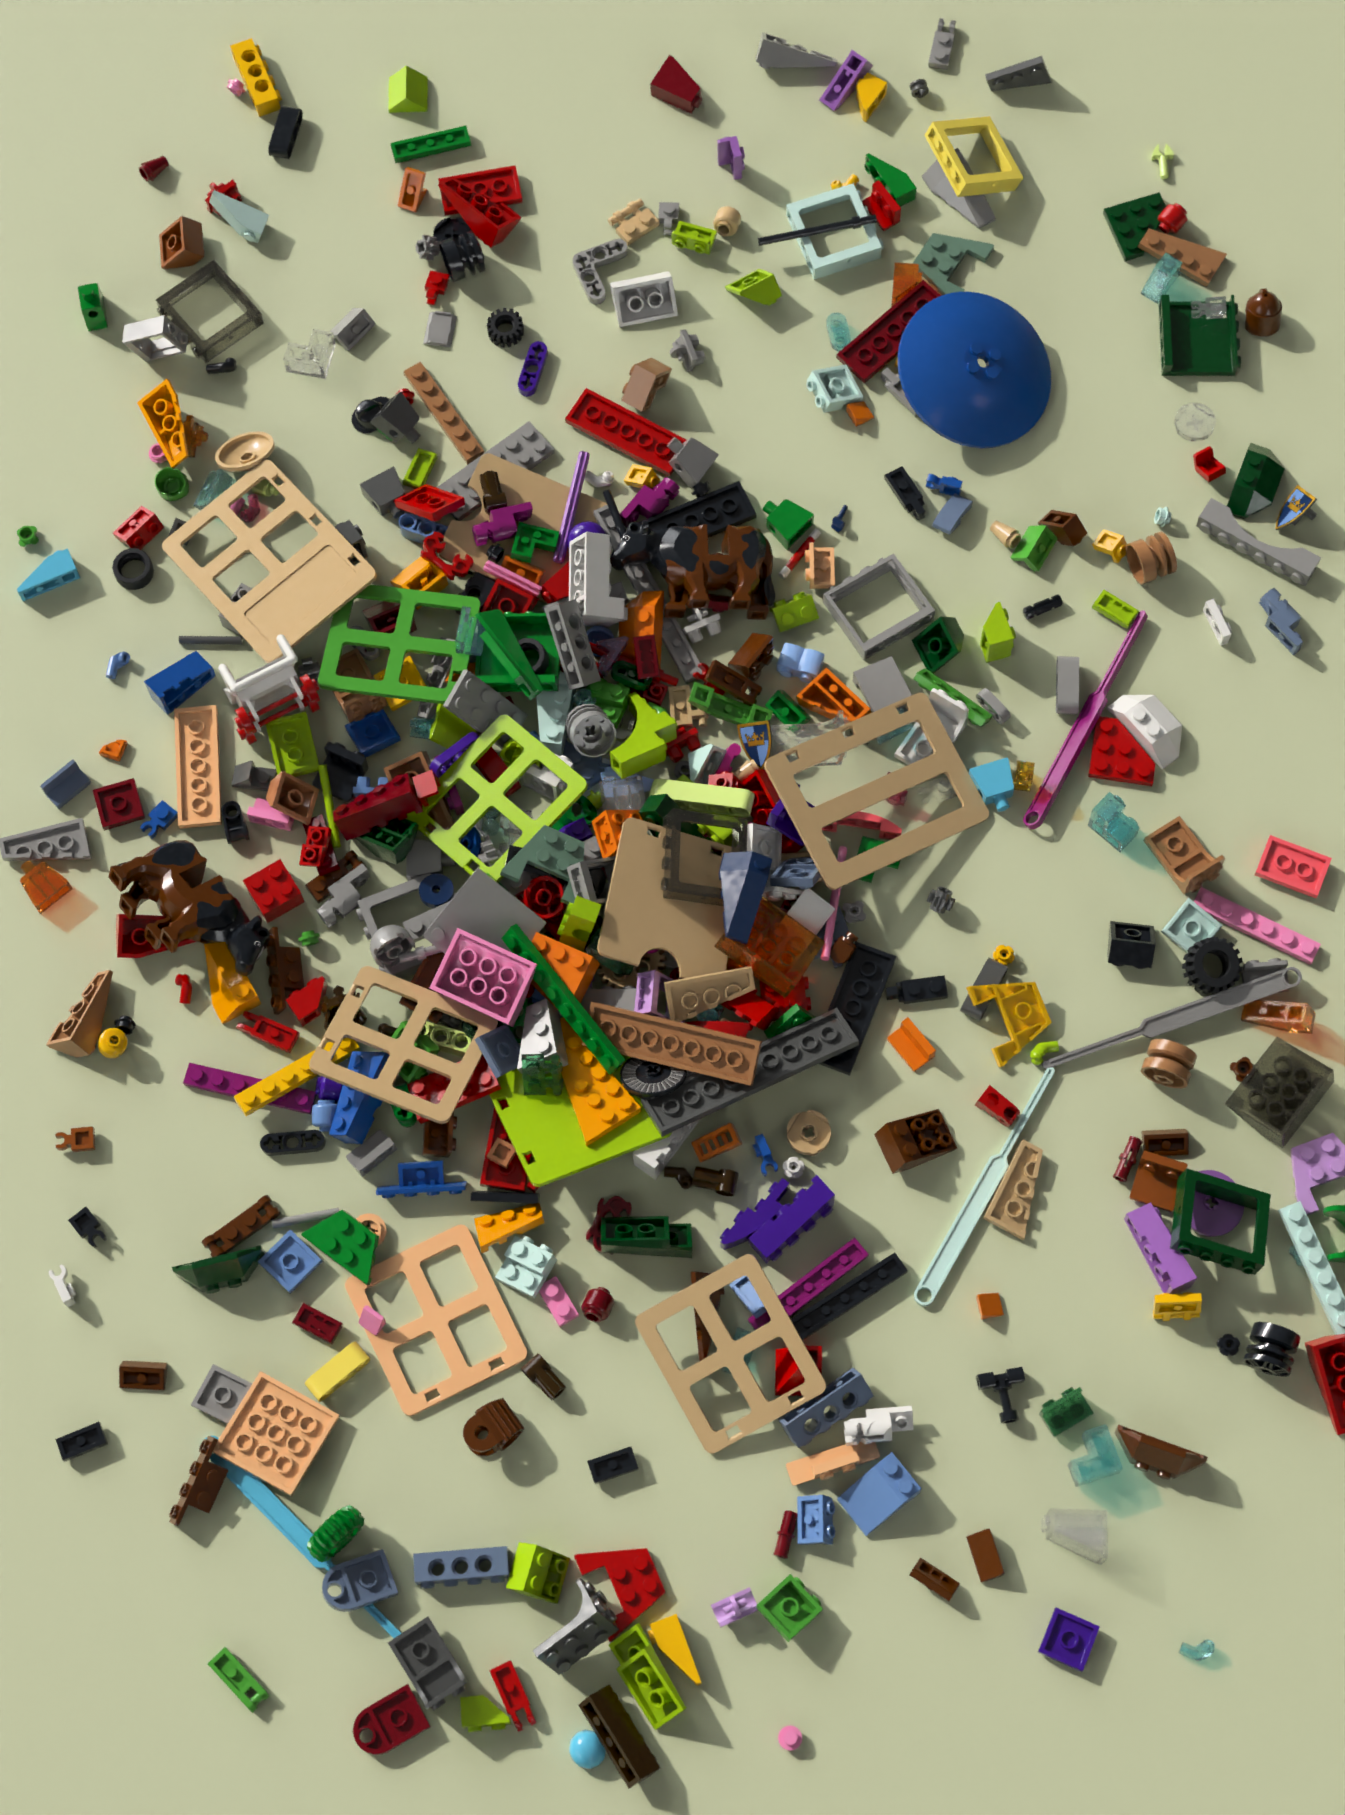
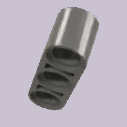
M989 957L973 986L1001 984L1009 967ZM968 994L960 1011L980 1021L992 999L973 1006Z

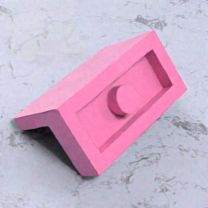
M257 798L254 807L249 806L247 816L250 822L291 831L294 818L272 808L266 799Z

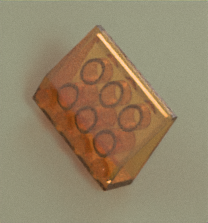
M762 896L747 944L745 945L726 938L724 931L714 947L740 966H751L755 977L786 998L795 988L825 941Z

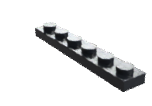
M894 1252L792 1318L791 1321L801 1339L805 1340L905 1275L908 1270Z

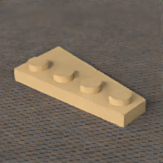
M751 966L664 982L670 1020L678 1022L693 1018L699 1013L713 1009L725 1001H730L755 990Z
M1024 1139L1021 1141L983 1217L986 1221L1021 1240L1025 1239L1031 1201L1034 1196L1035 1182L1038 1177L1043 1153L1042 1149Z

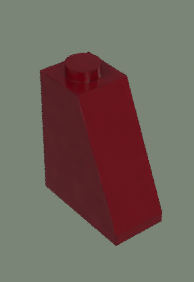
M669 55L650 83L651 96L692 114L694 109L698 108L702 102L701 88L677 60Z

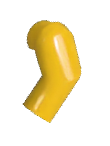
M852 174L846 183L835 180L831 183V188L834 190L852 183L856 186L859 178Z

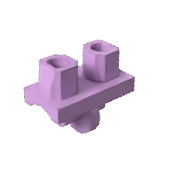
M750 1587L711 1605L720 1627L758 1611L756 1608L757 1603Z

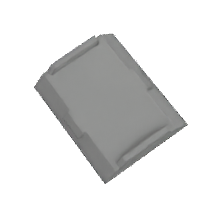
M442 311L429 313L423 344L451 347L457 316L450 312Z

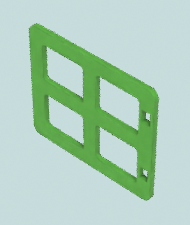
M370 584L333 614L318 677L319 686L325 690L444 704L456 682L452 681L453 675L461 674L463 670H468L478 622L475 615L480 612L481 607L479 599L471 596ZM361 598L399 603L400 609L395 631L393 633H382L348 628L354 600ZM427 606L462 611L457 639L455 641L411 636L410 631L416 607ZM465 619L472 620L470 628L464 627ZM354 645L390 650L384 679L378 681L338 676L337 670L343 646ZM412 652L451 657L453 660L447 687L435 688L400 683L405 654Z

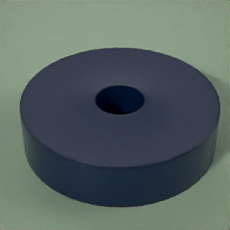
M432 874L425 877L419 885L421 901L430 908H436L451 901L454 897L452 881L442 874ZM436 889L440 890L438 893L433 892Z

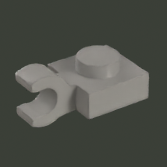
M659 202L658 219L659 223H664V235H671L672 224H678L679 203Z

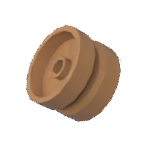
M1165 1039L1151 1040L1147 1050L1149 1057L1145 1058L1141 1073L1149 1080L1171 1088L1187 1087L1191 1077L1189 1070L1193 1069L1197 1059L1196 1053L1190 1048L1174 1041Z

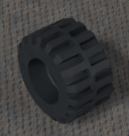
M1211 937L1193 944L1187 950L1188 954L1184 955L1183 960L1186 961L1182 964V969H1186V973H1183L1184 977L1189 978L1188 984L1190 986L1194 985L1195 990H1202L1205 994H1215L1234 986V982L1238 981L1241 977L1238 974L1243 970V967L1240 966L1243 960L1238 958L1237 954L1240 951L1233 949L1234 944L1232 942L1227 943L1225 938ZM1207 953L1215 954L1221 960L1222 972L1218 978L1210 977L1203 969L1202 962Z

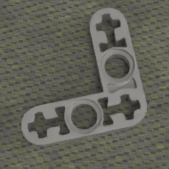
M614 239L574 255L573 268L590 303L598 305L604 302L606 297L605 288L596 268L625 258L628 250L627 243L624 240ZM619 247L620 249H622V251H618L615 248ZM599 252L606 255L603 259L595 258V255ZM580 260L585 262L586 269L583 270L581 263H579ZM587 275L594 276V280L591 282H586L584 280V277ZM594 287H595V290H596L597 294H600V296H597V297H596V295L593 294V288H594Z

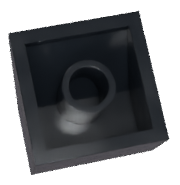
M1110 921L1107 951L1108 963H1112L1115 966L1129 965L1138 969L1152 968L1156 946L1154 926Z

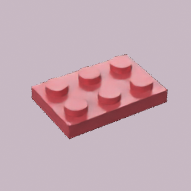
M1270 835L1255 876L1317 898L1332 858Z

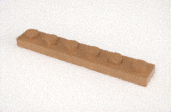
M421 361L403 371L406 379L464 461L469 464L484 454V450Z

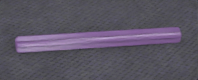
M580 451L553 557L555 563L563 564L565 560L568 536L573 527L590 454L588 452Z

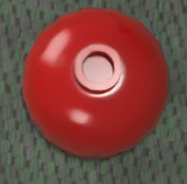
M539 876L531 880V884L524 891V904L542 919H554L560 916L567 904L560 902L563 896L564 885L558 879L550 876Z

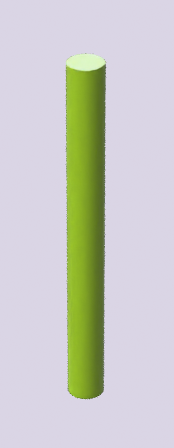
M326 764L319 765L318 769L328 825L332 830L331 841L334 848H339L341 843L338 827L333 819V811L335 810Z

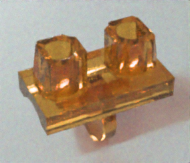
M187 415L186 421H182L189 458L195 457L196 447L201 446L202 442H206L209 436L207 432L203 431L204 427L193 420V415Z

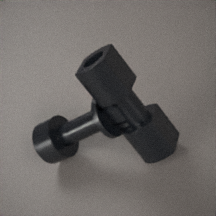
M1023 1368L1006 1369L1005 1373L996 1375L993 1372L978 1374L976 1381L979 1390L993 1388L994 1392H999L1003 1412L999 1414L1001 1424L1018 1421L1017 1410H1012L1008 1390L1012 1388V1384L1025 1381Z

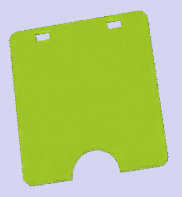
M622 1055L626 1061L631 1058L629 1056ZM624 1063L613 1073L620 1083V1071ZM516 1068L498 1077L502 1089L489 1094L531 1184L535 1187L545 1186L668 1138L672 1134L671 1132L661 1137L641 1104V1098L630 1094L640 1105L641 1112L586 1147L559 1069L529 1081ZM505 1099L509 1107L502 1110L498 1101ZM532 1154L535 1162L528 1164L524 1155Z

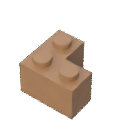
M654 358L634 364L629 373L631 376L629 382L625 384L622 390L624 395L621 401L640 411L649 409L657 390L666 386L672 368Z

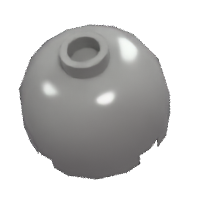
M388 925L380 928L374 933L370 941V951L373 959L382 968H385L384 965L396 967L402 964L398 955L410 952L413 947L415 948L414 940L409 932L399 925Z

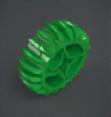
M347 1505L342 1507L319 1526L314 1535L310 1537L307 1549L314 1559L316 1558L319 1562L330 1560L331 1557H334L352 1541L364 1525L365 1519L358 1509L353 1506Z

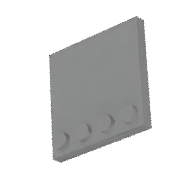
M478 867L422 936L446 954L456 930L459 928L511 952L501 939L511 926L517 924L529 940L532 941L536 932L539 933L547 922Z

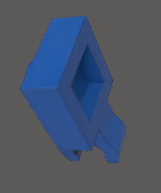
M763 1133L755 1136V1144L752 1147L756 1157L760 1156L763 1161L761 1173L763 1176H767L765 1169L767 1166H772L774 1171L777 1172L778 1165L772 1158Z

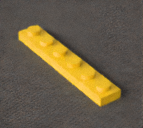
M344 1038L331 1061L339 1064L351 1057L352 1051H360L359 1045L353 1039ZM326 1043L324 1050L330 1052L334 1043ZM315 1050L235 1095L234 1099L244 1115L252 1114L318 1076L309 1068V1062Z

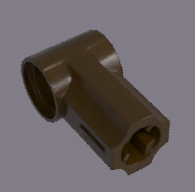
M486 471L481 474L480 482L484 494L483 504L486 514L490 513L491 510L507 507L506 496L501 490L498 473Z
M696 1166L692 1186L714 1190L717 1194L732 1197L735 1195L739 1173L729 1169H720L718 1171Z
M539 1353L521 1368L533 1384L536 1383L551 1401L566 1389V1386L551 1371L550 1365Z

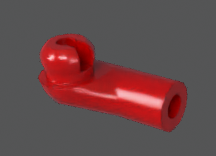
M178 974L175 978V984L181 985L179 1003L190 1004L192 995L190 976Z

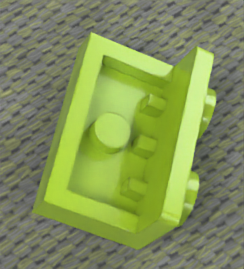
M679 221L676 230L671 234L672 245L678 248L694 250L700 254L710 255L717 231Z
M799 592L792 595L793 599L788 601L780 599L773 603L774 606L769 607L779 632L819 619L811 594Z

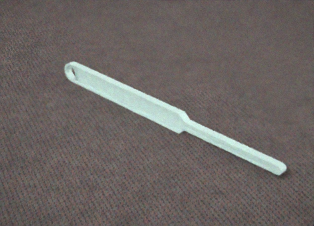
M1049 1067L1045 1071L1000 1153L991 1156L915 1290L914 1299L918 1305L929 1306L938 1294L1009 1167L1007 1157L1055 1072L1053 1067ZM921 1289L929 1290L932 1294L931 1300L921 1302L917 1298L918 1291Z

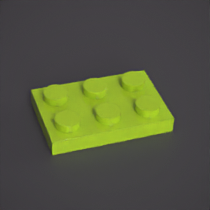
M306 711L277 718L266 724L277 775L284 771L297 777L319 771V761Z

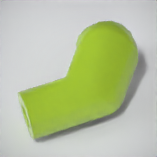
M1058 1041L1038 1043L1030 1052L1031 1062L1035 1065L1042 1064L1046 1053L1059 1052Z

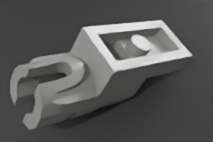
M363 863L328 887L329 894L333 899L330 900L329 898L316 910L328 928L337 923L336 915L344 918L359 906L357 901L361 900V896L355 887H361L370 877L368 869Z

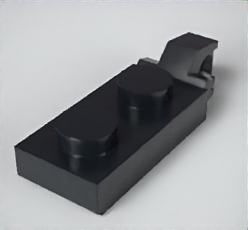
M903 466L885 474V481L903 508L908 513L912 511L918 521L923 519L926 512L922 507L925 504L923 496Z
M945 975L897 982L896 986L886 988L885 991L887 1000L898 999L899 1002H904V1004L948 998Z

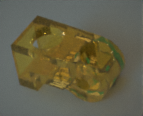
M1017 760L1012 777L1014 790L1030 792L1035 762Z

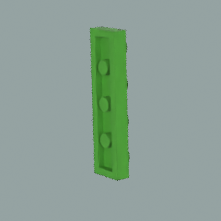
M924 668L916 673L914 680L918 682L921 688L929 691L933 688L943 690L952 699L965 703L969 709L968 718L972 724L982 727L991 720L992 714L928 669Z

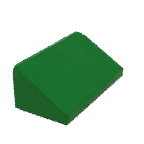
M777 690L765 704L793 734L811 720V717L784 690Z

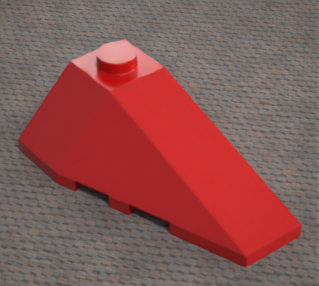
M1345 1334L1324 1336L1304 1344L1337 1435L1345 1433Z

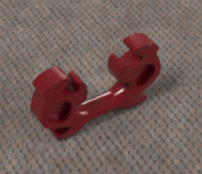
M613 1196L605 1205L604 1198L599 1200L595 1219L586 1233L587 1242L593 1237L594 1249L599 1253H604L601 1250V1217H605L609 1212L612 1213L613 1217H622L620 1214L623 1211H626L627 1216L631 1215V1203L626 1202L620 1196Z

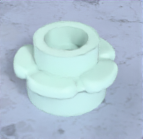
M1159 507L1154 517L1155 524H1159L1161 527L1169 524L1171 512L1168 511V507Z

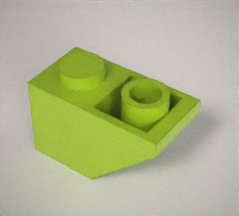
M484 1695L460 1697L461 1723L464 1729L468 1728V1732H481L482 1727L491 1726L492 1730H504L506 1725H511V1719Z

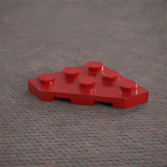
M1100 716L1094 729L1088 777L1152 786L1155 772L1154 761L1118 719Z

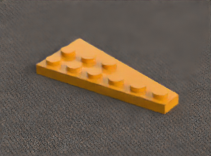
M562 1017L560 1022L568 1065L559 1068V1072L562 1075L567 1094L587 1147L639 1114L641 1107L615 1076L608 1074L588 1047L582 1045L583 1041Z

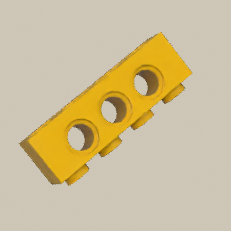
M252 38L230 45L233 59L258 116L261 117L280 110L279 101H282L279 90H275L273 87L275 82L272 74H267L269 69L265 59L261 60L260 58L262 52L259 45H255Z

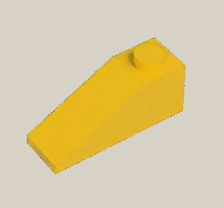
M677 1614L651 1623V1630L647 1632L652 1645L657 1643L658 1649L696 1686L702 1685Z

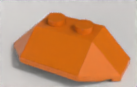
M643 591L625 606L628 608V620L619 622L618 652L622 656L636 661L633 637L655 634L659 669H661L664 591Z

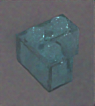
M1109 792L1092 809L1088 826L1116 850L1121 852L1137 836L1140 827L1132 817H1127L1123 814L1126 807L1124 801L1119 796Z
M1107 1424L1084 1431L1082 1439L1088 1455L1073 1459L1068 1464L1075 1487L1118 1474L1123 1469Z

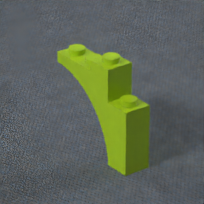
M636 692L628 694L629 711L636 719V726L624 743L610 751L611 768L621 779L665 761L666 743L677 739L676 729L678 725L676 720L665 711L658 714Z

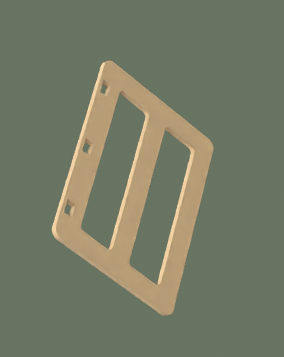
M921 692L769 757L764 763L765 771L825 885L831 890L841 888L984 822L989 817L987 806L929 698ZM906 705L908 711L899 714L896 708ZM912 722L919 723L934 751L932 755L816 807L811 808L808 806L794 779V774ZM851 728L853 735L845 738L841 732ZM796 752L798 759L789 762L786 756ZM941 774H945L948 777L962 803V808L844 862L837 861L822 832L823 827Z

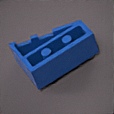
M195 651L145 680L144 683L152 700L169 715L216 675L213 667Z

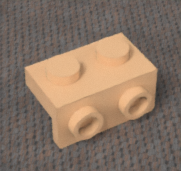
M809 543V550H805V562H809V569H805V579L810 581V589H830V587L835 586L834 547L814 548V543Z

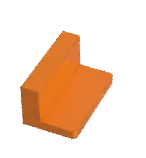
M909 1017L903 1020L900 1028L887 1038L888 1042L914 1072L935 1057L936 1050Z

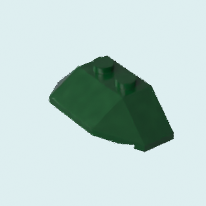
M1250 443L1227 504L1233 516L1246 519L1250 515L1272 505L1285 468L1270 449Z
M397 817L392 819L387 826L382 828L374 826L371 832L358 836L355 839L376 857L397 865L411 851L419 825L408 819L399 820Z
M258 1245L174 1266L172 1270L180 1279L202 1292L211 1294L220 1291V1288L227 1286L229 1288H236L241 1286L243 1282H247L258 1266V1261L265 1255L262 1246Z

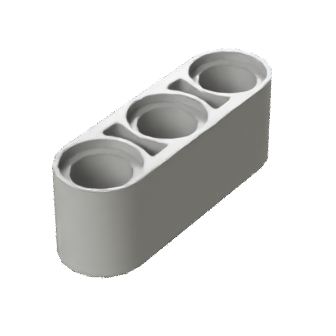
M1057 656L1056 714H1078L1079 657Z

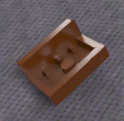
M454 1112L447 1123L439 1124L431 1120L424 1123L422 1156L449 1158L452 1151L456 1150V1138H453V1129L456 1130L457 1116H454Z

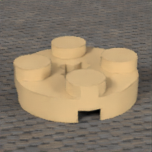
M807 1110V1112H799L790 1119L787 1125V1141L800 1154L815 1156L823 1151L830 1142L831 1127L823 1114L817 1111ZM812 1128L814 1136L805 1137L803 1130Z

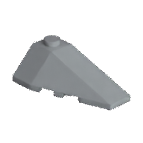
M762 32L756 55V62L762 68L827 67L837 65L836 58L813 50L808 53L806 52L807 49L801 45L789 46L786 42L787 40Z
M954 149L966 172L969 175H974L959 149ZM938 160L922 175V179L934 195H939L943 198L948 206H953L961 212V216L978 229L996 221L984 194L957 197Z

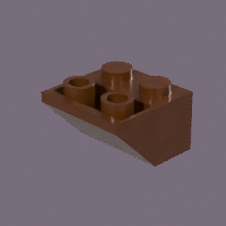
M752 633L728 663V667L755 682L760 677L762 668L765 665L768 666L774 658L773 637L767 634Z

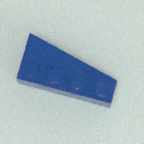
M352 1051L347 1069L369 1078L377 1079L390 1055L385 1052ZM343 1085L329 1135L345 1144H363L375 1119L373 1117L374 1111L381 1106L383 1101Z

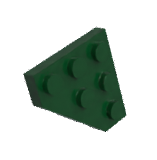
M1160 192L1103 210V215L1124 261L1142 257L1145 254V251L1138 248V245L1148 229L1157 230L1159 225L1158 216L1166 207Z

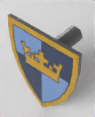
M1297 485L1280 509L1275 530H1280L1290 524L1295 526L1304 514L1313 520L1317 514L1311 509V506L1317 499Z
M770 720L738 724V735L747 757L750 760L754 759L759 769H764V763L771 754L772 737L775 735L774 730L771 729Z

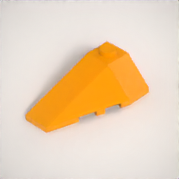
M226 942L204 944L212 1005L222 1024L242 1015L244 1011H250L261 1005L259 997L248 977L236 972L235 961L227 948Z

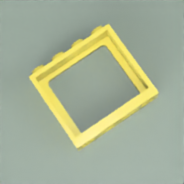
M990 116L935 121L931 123L924 135L957 197L1015 191L1023 179L1020 170ZM980 133L1001 172L969 175L947 136Z

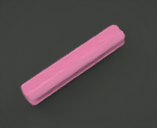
M490 560L484 565L483 570L535 597H538L542 590L541 586Z

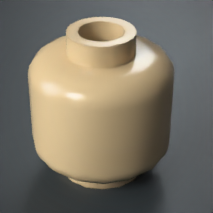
M721 207L717 211L713 222L714 229L722 236L734 235L740 225L741 215L733 207Z

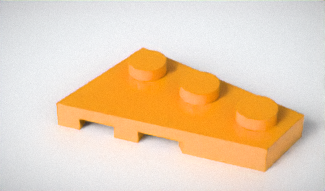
M540 1202L474 1218L481 1253L488 1251V1247L497 1242L500 1245L507 1242V1237L515 1233L521 1235L544 1224Z

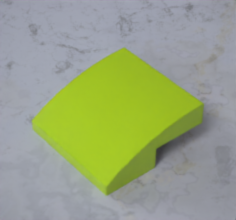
M438 704L436 718L430 728L429 740L448 749L470 732H475L474 728L443 706L444 704Z

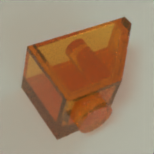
M895 263L891 307L922 281V272H918L919 264Z

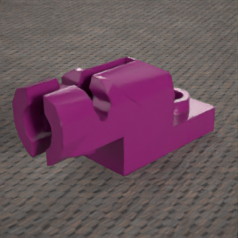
M664 478L653 489L644 485L620 513L624 526L627 528L631 522H636L640 514L648 519L662 513L670 505L669 499L674 500L680 492L678 491L680 489L679 485L669 478Z
M531 502L491 510L490 522L487 520L478 525H473L472 532L476 546L487 545L488 538L492 543L515 537L517 532L515 521L524 522L532 516L533 508Z

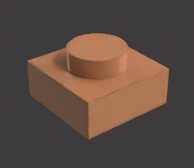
M498 1137L489 1151L487 1159L507 1169L516 1151L513 1145Z

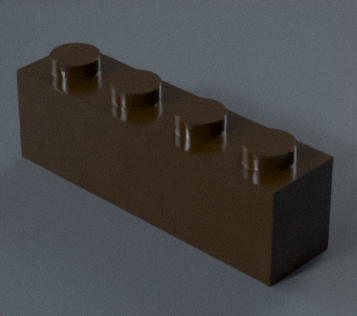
M610 1684L589 1695L578 1705L629 1789L660 1769L655 1756L649 1750L643 1736L638 1732L630 1715L624 1709Z

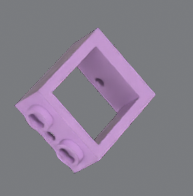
M656 970L638 973L634 1011L670 1019L667 1002L665 1015L657 1012L659 990L665 992L664 982L673 981L674 979Z

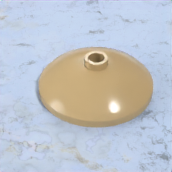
M264 432L244 433L225 442L217 450L215 460L221 469L229 472L249 471L261 461L267 460L271 456L275 443L272 436Z

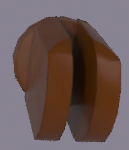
M849 931L846 933V938L841 935L831 947L830 957L836 963L843 964L847 962L856 950L857 946L853 942H857L859 938Z

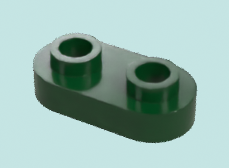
M617 661L612 666L611 676L615 681L638 691L649 689L652 678L638 680L637 666L626 661Z

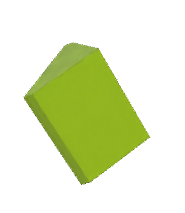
M408 66L403 67L389 77V113L428 112V77Z

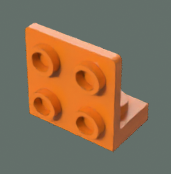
M605 810L592 821L602 858L616 856L623 822L631 817L643 820L639 814L640 810Z

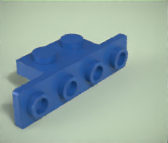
M443 1160L398 1163L399 1185L378 1186L376 1195H382V1198H393L395 1194L413 1197L417 1196L418 1193L426 1192L427 1195L433 1196L439 1195L442 1191H449V1194H460L462 1190H466L467 1181L445 1182Z

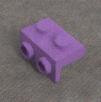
M737 136L724 137L717 140L718 165L730 164L734 180L742 179V170H745L743 160L745 153L743 146L739 147Z

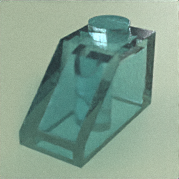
M1165 253L1154 267L1141 294L1158 304L1161 295H1165L1179 277L1183 262Z

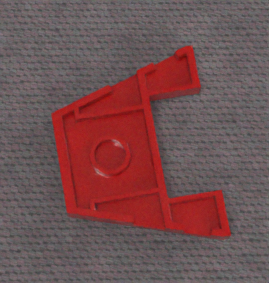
M647 1548L574 1555L582 1576L605 1567L617 1594L623 1612L616 1615L617 1620H615V1623L619 1630L608 1638L609 1642L617 1638L622 1631L628 1628L633 1621L666 1593Z

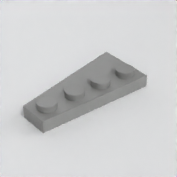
M82 818L0 838V850L4 861L92 859Z

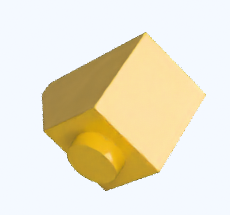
M868 72L856 84V98L862 120L867 122L887 94V82Z

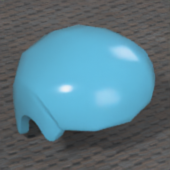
M582 1730L577 1732L570 1740L569 1753L572 1760L579 1767L591 1769L599 1766L604 1760L606 1750L594 1731Z

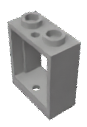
M163 315L124 325L122 343L145 362L186 353L188 335ZM160 335H162L163 337H165V338H160V339H156V340H150V339H149V338H151V337H156V336H160Z
M616 856L581 861L567 867L574 897L579 896L601 904V906L606 905L607 897L596 898L589 869L605 867L610 886Z

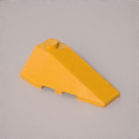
M165 379L139 400L137 404L171 468H175L189 455L178 395L170 380Z

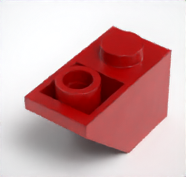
M323 976L310 980L306 987L293 991L286 999L288 1007L302 1027L321 1015L322 1007L319 1002L322 1001L324 1003L323 997L327 991V984Z

